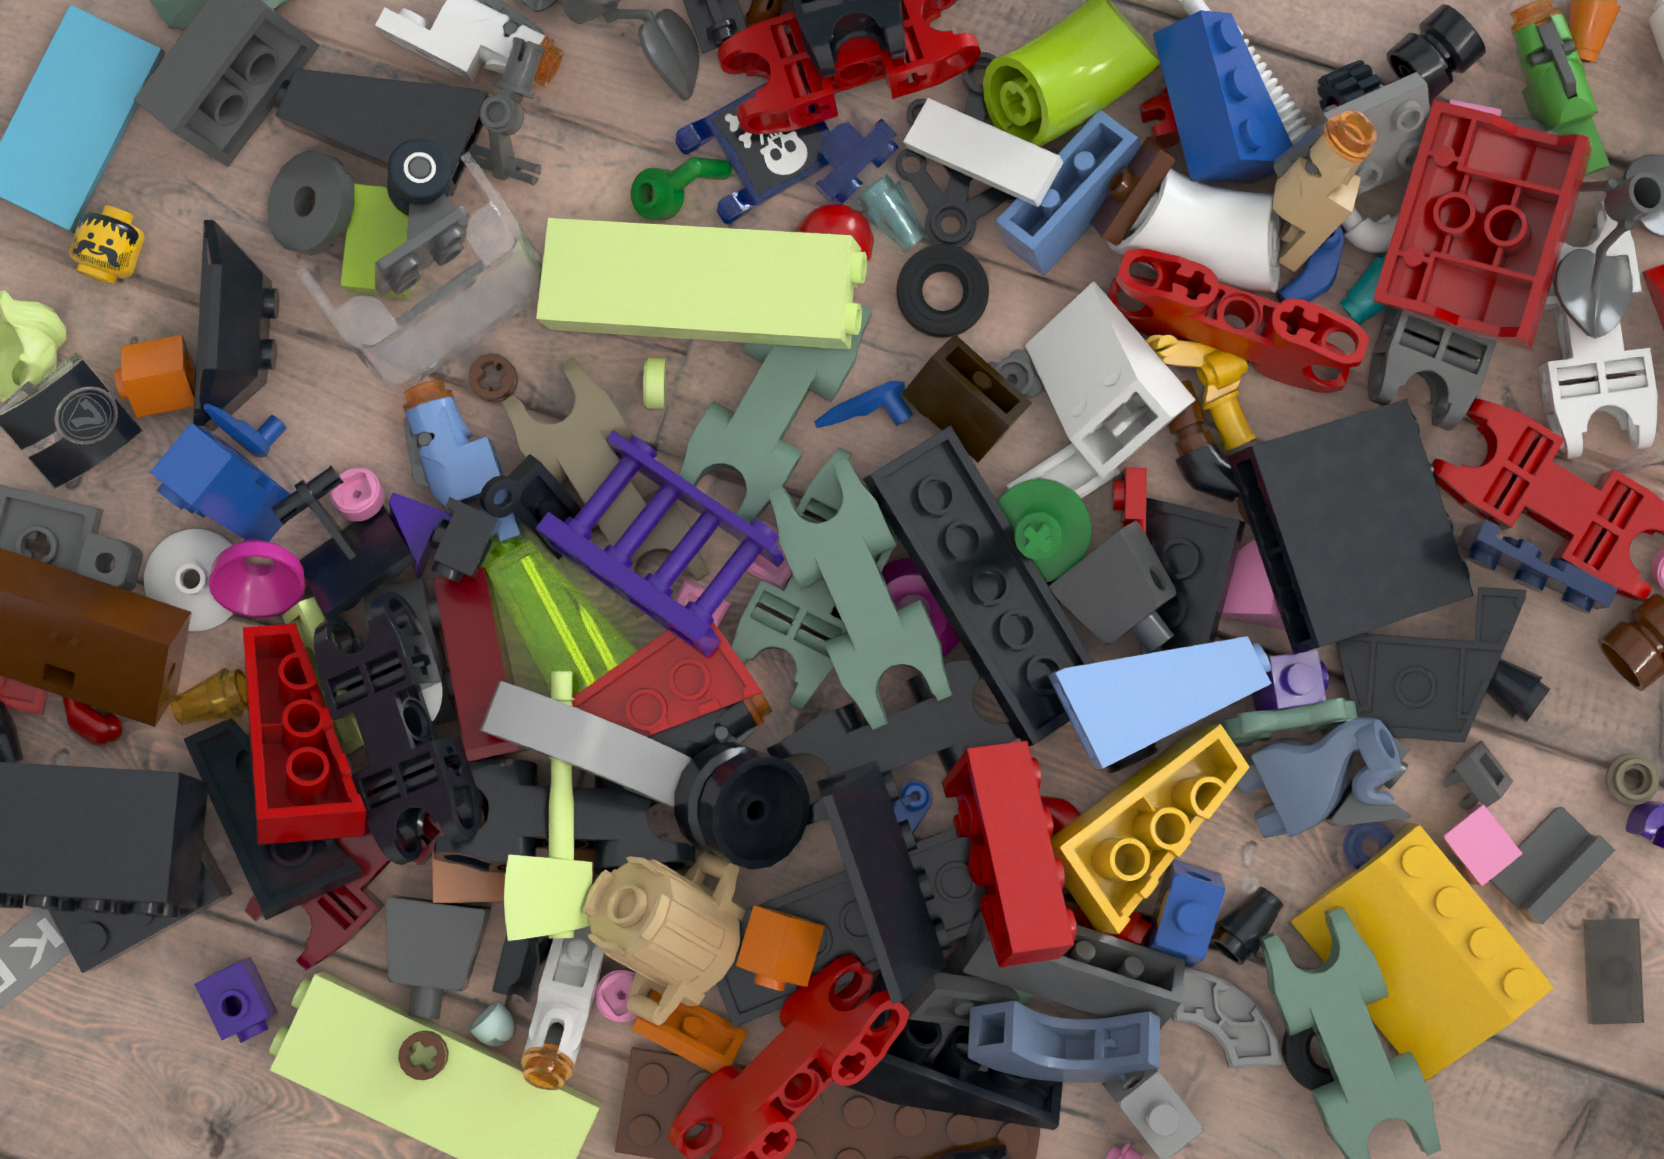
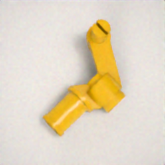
M1152 335L1145 339L1167 366L1197 368V376L1205 387L1201 404L1202 410H1209L1224 443L1225 451L1241 446L1256 438L1236 397L1241 394L1238 389L1241 376L1248 372L1246 359L1201 343L1177 340L1172 335Z

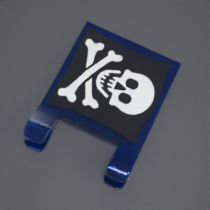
M766 83L705 118L682 127L676 133L675 143L683 155L693 153L715 137L745 187L719 201L717 213L725 224L735 222L755 207L844 157L843 151L824 121L793 131L756 135L743 131L736 116L737 109L743 102L755 97L754 92L761 89ZM813 104L809 105L810 112L814 113Z

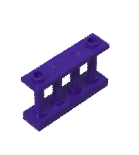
M612 431L607 440L617 457L620 458V461L574 519L568 517L565 522H562L548 512L537 525L536 530L549 547L699 653L709 658L721 642L711 627V624L714 622L711 616L758 555H761L777 567L782 564L785 559L776 543L779 537L772 529L757 519H753L750 524L655 460L654 458L657 456V453L640 438L632 436L628 441L615 431ZM639 471L659 485L660 488L614 546L608 544L602 550L590 541L593 537L590 531ZM679 499L701 515L655 574L648 573L645 578H642L630 569L633 565L630 559L676 500ZM719 526L742 543L695 603L689 601L684 607L670 597L673 594L671 586Z

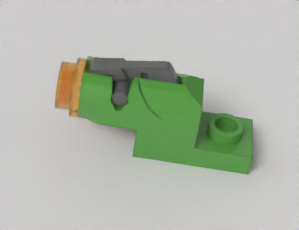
M1537 0L1510 13L1514 23L1510 30L1517 45V57L1528 84L1522 91V95L1532 120L1545 124L1547 131L1554 130L1558 135L1580 134L1589 137L1592 152L1584 177L1606 169L1610 166V163L1592 119L1598 113L1564 15L1561 14L1558 7L1553 8L1551 0Z

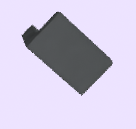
M1556 807L1518 846L1523 854L1489 881L1531 922L1543 925L1603 864L1615 849L1601 835L1590 834L1563 807Z

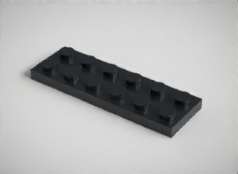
M950 425L863 478V481L876 499L880 509L1021 742L1028 741V746H1032L1070 721L1048 675L1064 668L1091 664L1094 661L1033 560L1024 556L1017 548L1013 527Z
M955 827L917 841L918 849L908 852L914 871L916 872L921 869L926 871L935 899L925 903L932 921L942 918L949 941L968 935L969 927L981 911V898L983 895H986L984 886L978 887L975 883H972L967 863L971 847L969 837L958 838ZM846 870L757 905L790 913L825 926L810 978L831 964L835 959L852 954L870 973L880 970ZM753 907L746 909L743 921L739 919L740 945L734 963L723 979L716 983L733 1028L780 1010L787 999L801 986L786 982L784 991L767 988L753 982L756 973L736 966ZM854 972L843 975L838 980L836 987L852 981Z

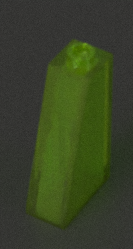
M516 538L491 551L494 560L485 564L484 567L550 691L551 671H572L573 697L639 650L533 542L528 541L521 544L520 540Z

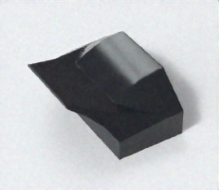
M506 934L492 991L505 996L517 994L523 997L526 1002H530L539 966L548 958L553 938H548V935L508 941Z

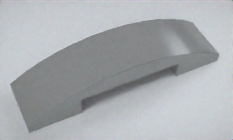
M499 681L479 730L524 749L537 751L624 786L626 790L669 807H674L675 790L682 771L692 759L666 745L613 722L503 681Z

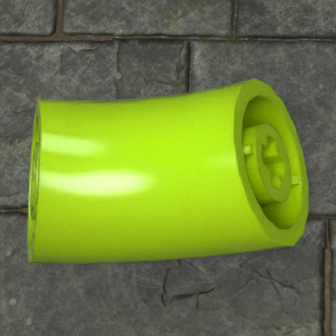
M1086 0L1040 35L1016 49L995 58L985 71L983 80L984 101L990 119L996 128L1040 147L1082 125L1099 110H1105L1140 84L1161 64L1159 57L1109 0Z

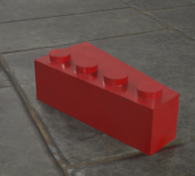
M283 624L243 627L244 667L258 845L365 836L366 809L360 794L357 793L351 777V769L345 753H342L333 729V721L328 708L324 705L317 686L318 682L297 625Z
M1028 741L967 748L942 780L941 784L946 798L956 797L958 802V814L954 815L953 818L958 838L969 837L971 847L967 867L972 883H975L978 887L984 886L986 895H983L981 898L980 909L998 967L1060 959L1074 945L1077 927L1074 914L1071 909H1066L1062 889L1065 883L1063 865L1059 858H1054L1050 838L1053 834V822L1049 809L1042 806L1040 798L1041 769L1039 762L1035 757L1031 758Z

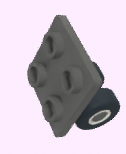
M415 138L407 140L397 146L389 158L387 179L389 198L399 211L409 215L407 242L375 263V289L381 297L392 290L396 295L405 292L421 279L420 271L435 261L439 266H442L453 260L464 250L462 243L465 242L467 236L469 213L463 205L455 209L449 201L452 173L449 156L440 145L428 139Z

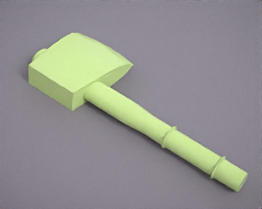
M551 671V699L572 706V701L575 700L572 698V671ZM548 757L551 759L548 858L508 854L504 887V910L508 941L548 935V938L574 937L575 929L590 926V922H588L589 915L584 913V905L589 890L592 887V862L574 860L572 765L552 757Z

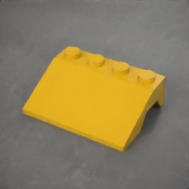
M1405 824L1388 845L1359 869L1334 883L1289 921L1324 963L1332 949L1331 934L1325 920L1326 915L1324 911L1337 906L1344 908L1356 931L1373 952L1388 991V997L1366 1005L1372 1022L1399 1055L1407 1051L1412 1053L1425 1081L1514 1022L1554 988L1420 824Z

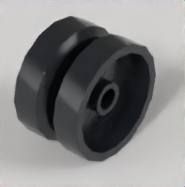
M733 741L716 743L696 754L682 771L675 790L674 816L681 834L695 848L750 870L768 868L786 858L802 839L809 819L810 795L803 776L790 762Z

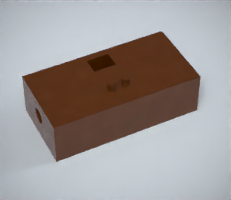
M0 548V676L155 727L178 692L192 612Z

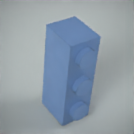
M1099 110L1058 154L1063 164L1039 207L1017 198L996 220L1007 248L1045 276L1091 226V220L1108 196L1107 189L1111 179L1121 168H1127L1141 147L1138 137L1102 110Z

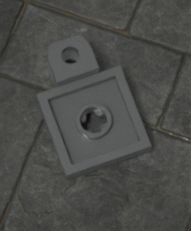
M0 485V548L34 559V552L27 550V544L29 540H38L40 533H44L47 535L46 542L51 545V549L48 555L42 556L41 562L128 591H132L136 587L143 559V552L137 546L98 534L103 509ZM115 558V567L110 571V563Z

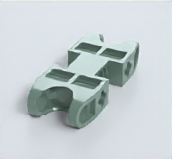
M839 447L811 481L797 507V511L803 519L812 523H821L805 515V513L824 522L837 514L842 505L843 494L833 464L845 458L850 460L852 453ZM888 522V525L897 543L898 537ZM894 548L874 556L881 572ZM792 574L784 591L760 580L738 623L732 649L744 666L748 659L754 661L759 653L767 649H780L792 656L796 665L794 681L798 685L788 705L801 711L834 667L826 649L825 641L800 629L801 625L828 639L843 634L847 630L842 620L832 616L836 605L825 580L822 579L801 589ZM761 604L793 620V623L790 624L759 608L758 605Z

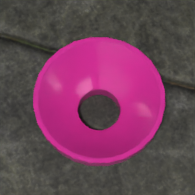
M251 538L225 549L216 557L210 571L209 589L215 601L232 613L254 618L273 617L287 612L303 598L305 590L304 570L299 559L276 542L271 543ZM263 557L272 559L273 562L266 566H255L248 563L245 558Z

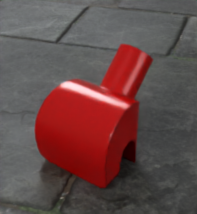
M1165 87L1162 94L1156 95L1140 104L1139 111L1142 123L1153 120L1160 121L1151 127L1152 136L1150 138L1166 149L1177 144L1180 141V136L1168 90Z

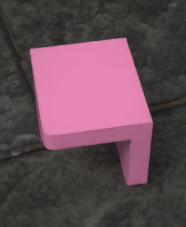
M1476 804L1466 810L1468 815L1443 835V840L1463 864L1459 869L1473 885L1483 886L1523 853L1484 804Z

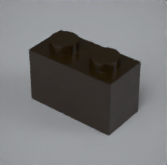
M956 334L928 360L901 394L915 406L920 414L927 417L940 430L951 425L968 455L977 463L1003 438L1032 404L1030 400Z

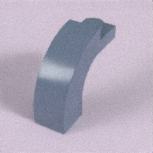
M1015 1000L970 1007L968 1058L1003 1073L1046 1081L1096 1083L1123 1081L1125 1073L1159 1068L1160 1017L1150 1011L1100 1019H1067L1038 1013Z

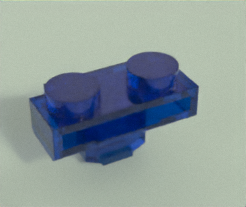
M880 119L875 124L876 127L865 138L849 122L837 125L822 140L818 152L834 169L822 181L818 180L813 186L828 202L835 198L840 204H843L863 184L857 175L870 162L878 169L899 148L893 141L897 134L883 119Z

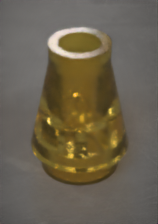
M223 668L187 691L171 698V708L177 722L183 726L192 722L241 717L244 710L248 709L245 674L240 669L229 671L227 668Z

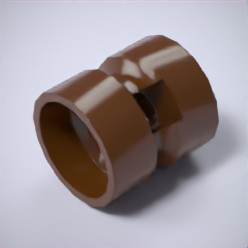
M1653 594L1632 611V623L1620 621L1598 639V645L1610 664L1630 685L1639 691H1644L1664 674V597L1659 594Z

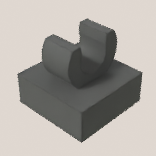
M1481 740L1463 753L1454 765V768L1444 779L1443 784L1447 788L1456 781H1463L1471 789V793L1467 794L1459 804L1462 809H1469L1476 805L1478 801L1487 808L1503 797L1513 780Z

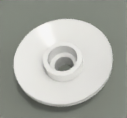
M188 529L170 535L154 549L146 564L144 572L146 597L191 611L188 631H206L222 625L235 613L223 608L215 601L209 589V576L216 557L225 549L233 546V544L225 537L204 529ZM195 569L200 575V583L197 587L188 589L183 582L184 575L187 571Z

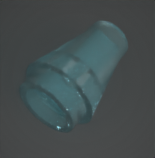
M888 173L855 198L863 208L860 213L897 243L903 252L907 251L927 234L900 181L894 182Z

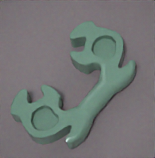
M1336 698L1304 706L1239 713L1238 717L1224 720L1219 724L1222 725L1235 746L1240 748L1252 746V742L1268 741L1272 738L1271 732L1306 726L1307 734H1314L1321 731L1322 735L1329 734L1342 723L1357 718L1358 715L1354 701H1344V698Z

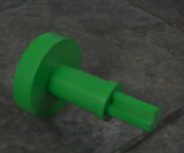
M1036 478L1014 485L999 498L997 503L1015 531L1017 548L1024 556L1033 560L1045 582L1058 580L1084 559L1091 542V518L1085 503L1073 489L1056 480Z

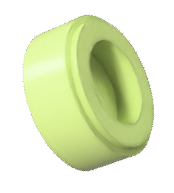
M647 358L644 363L643 376L644 407L646 409L665 410L667 392L666 358Z

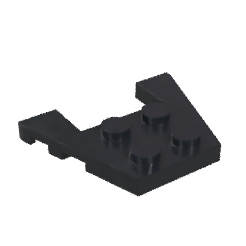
M1478 587L1474 641L1365 634L1364 632L1336 642L1350 701L1355 702L1358 717H1372L1381 720L1390 731L1392 737L1465 743L1526 599V590Z

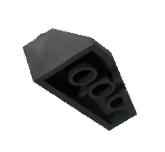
M881 972L876 978L869 997L876 992L887 990ZM891 1009L883 1011L869 1028L876 1029L884 1025L890 1018ZM908 1019L904 1029L892 1043L884 1058L859 1082L844 1087L892 1104L1055 1130L1059 1126L1063 1082L1011 1075L988 1068L969 1059V1027Z

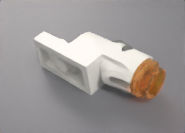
M446 0L431 30L426 29L429 25L426 19L405 8H402L399 14L384 7L375 24L383 38L472 83L483 62L486 63L485 69L501 74L504 73L514 37L546 48L542 54L532 86L537 83L546 88L556 75L564 55L563 50L554 46L555 40L545 36L542 29L502 0Z
M590 926L575 929L574 937L553 938L539 985L537 1004L530 1025L528 1039L521 1059V1065L524 1069L523 1078L530 1085L539 1089H561L564 1086V1082L571 1078L575 1068L605 952L589 939L588 934H592Z

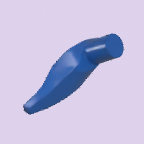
M889 381L857 395L827 411L814 421L816 428L834 425L855 416H867L880 406H883L894 424L898 426L913 416L899 394L905 389V382Z
M208 403L204 404V410L214 422L235 442L255 457H267L270 446L287 429L280 419L271 415L256 431L247 422L235 419L226 411Z

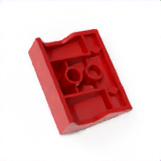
M1433 100L1373 301L1480 337L1531 350L1592 152L1589 137L1580 134L1555 135L1518 126L1496 114Z

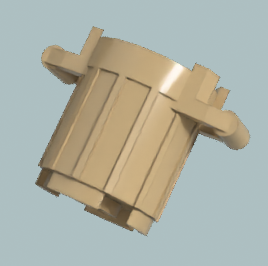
M706 852L700 855L698 861L688 870L684 877L657 860L627 857L628 863L622 865L617 870L614 869L612 872H609L605 869L600 873L590 888L584 905V913L589 915L588 922H590L592 933L588 934L589 939L605 952L606 956L636 972L627 1002L628 1011L656 1025L663 1024L680 1002L686 1006L700 1005L706 996L702 993L708 991L723 979L734 963L740 945L739 919L743 921L746 910L738 900L733 898L739 867ZM706 874L720 879L715 891L702 884ZM650 988L663 995L660 1002L646 997Z

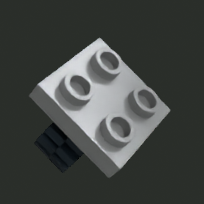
M1357 60L1318 79L1319 87H1317L1318 95L1322 98L1319 101L1321 109L1325 112L1323 113L1324 124L1331 117L1343 118L1355 125L1368 142L1369 148L1362 155L1366 159L1355 172V175L1361 178L1357 195L1409 173L1413 169L1430 113L1427 83L1418 72L1383 86L1380 84L1381 80L1377 74L1373 75L1372 68L1368 64L1365 65L1363 60Z

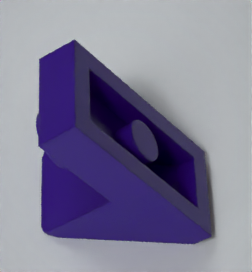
M393 492L389 500L391 518L416 560L411 563L417 579H420L434 549L430 547V543L442 518L450 521L453 515Z

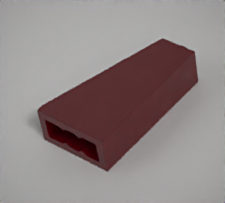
M482 567L476 579L464 574L460 583L445 576L433 578L464 750L468 762H479L490 758L529 751L479 731L498 682L503 681L515 685L490 570Z

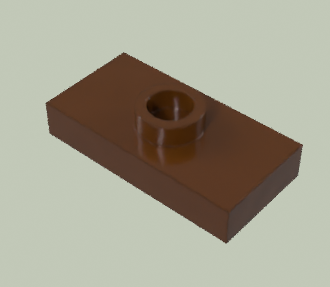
M1148 136L1127 168H1121L1113 176L1107 189L1108 196L1090 222L1102 238L1115 246L1120 245L1175 163V158L1161 144Z

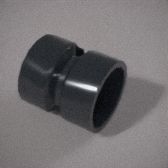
M1446 4L1439 6L1420 23V34L1408 33L1386 53L1387 60L1399 79L1418 72L1427 83L1429 102L1453 82V72L1463 74L1486 53L1485 45L1471 23L1456 9Z

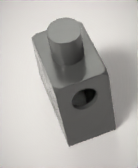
M1137 520L1118 530L1049 586L1052 594L1107 645H1111L1129 631H1132L1147 652L1152 653L1174 636L1156 610L1176 595V589Z
M399 895L387 897L388 978L391 983L412 985L408 1015L439 1019L443 990L463 991L467 989L488 924L491 907L461 903H433V900Z

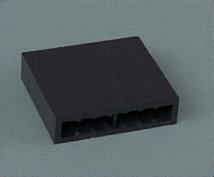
M1407 399L1252 445L1227 456L1294 655L1474 596L1469 582L1470 574L1468 567L1461 559L1453 535L1452 520L1444 509L1436 485L1434 468L1428 462L1419 435V423L1411 412Z

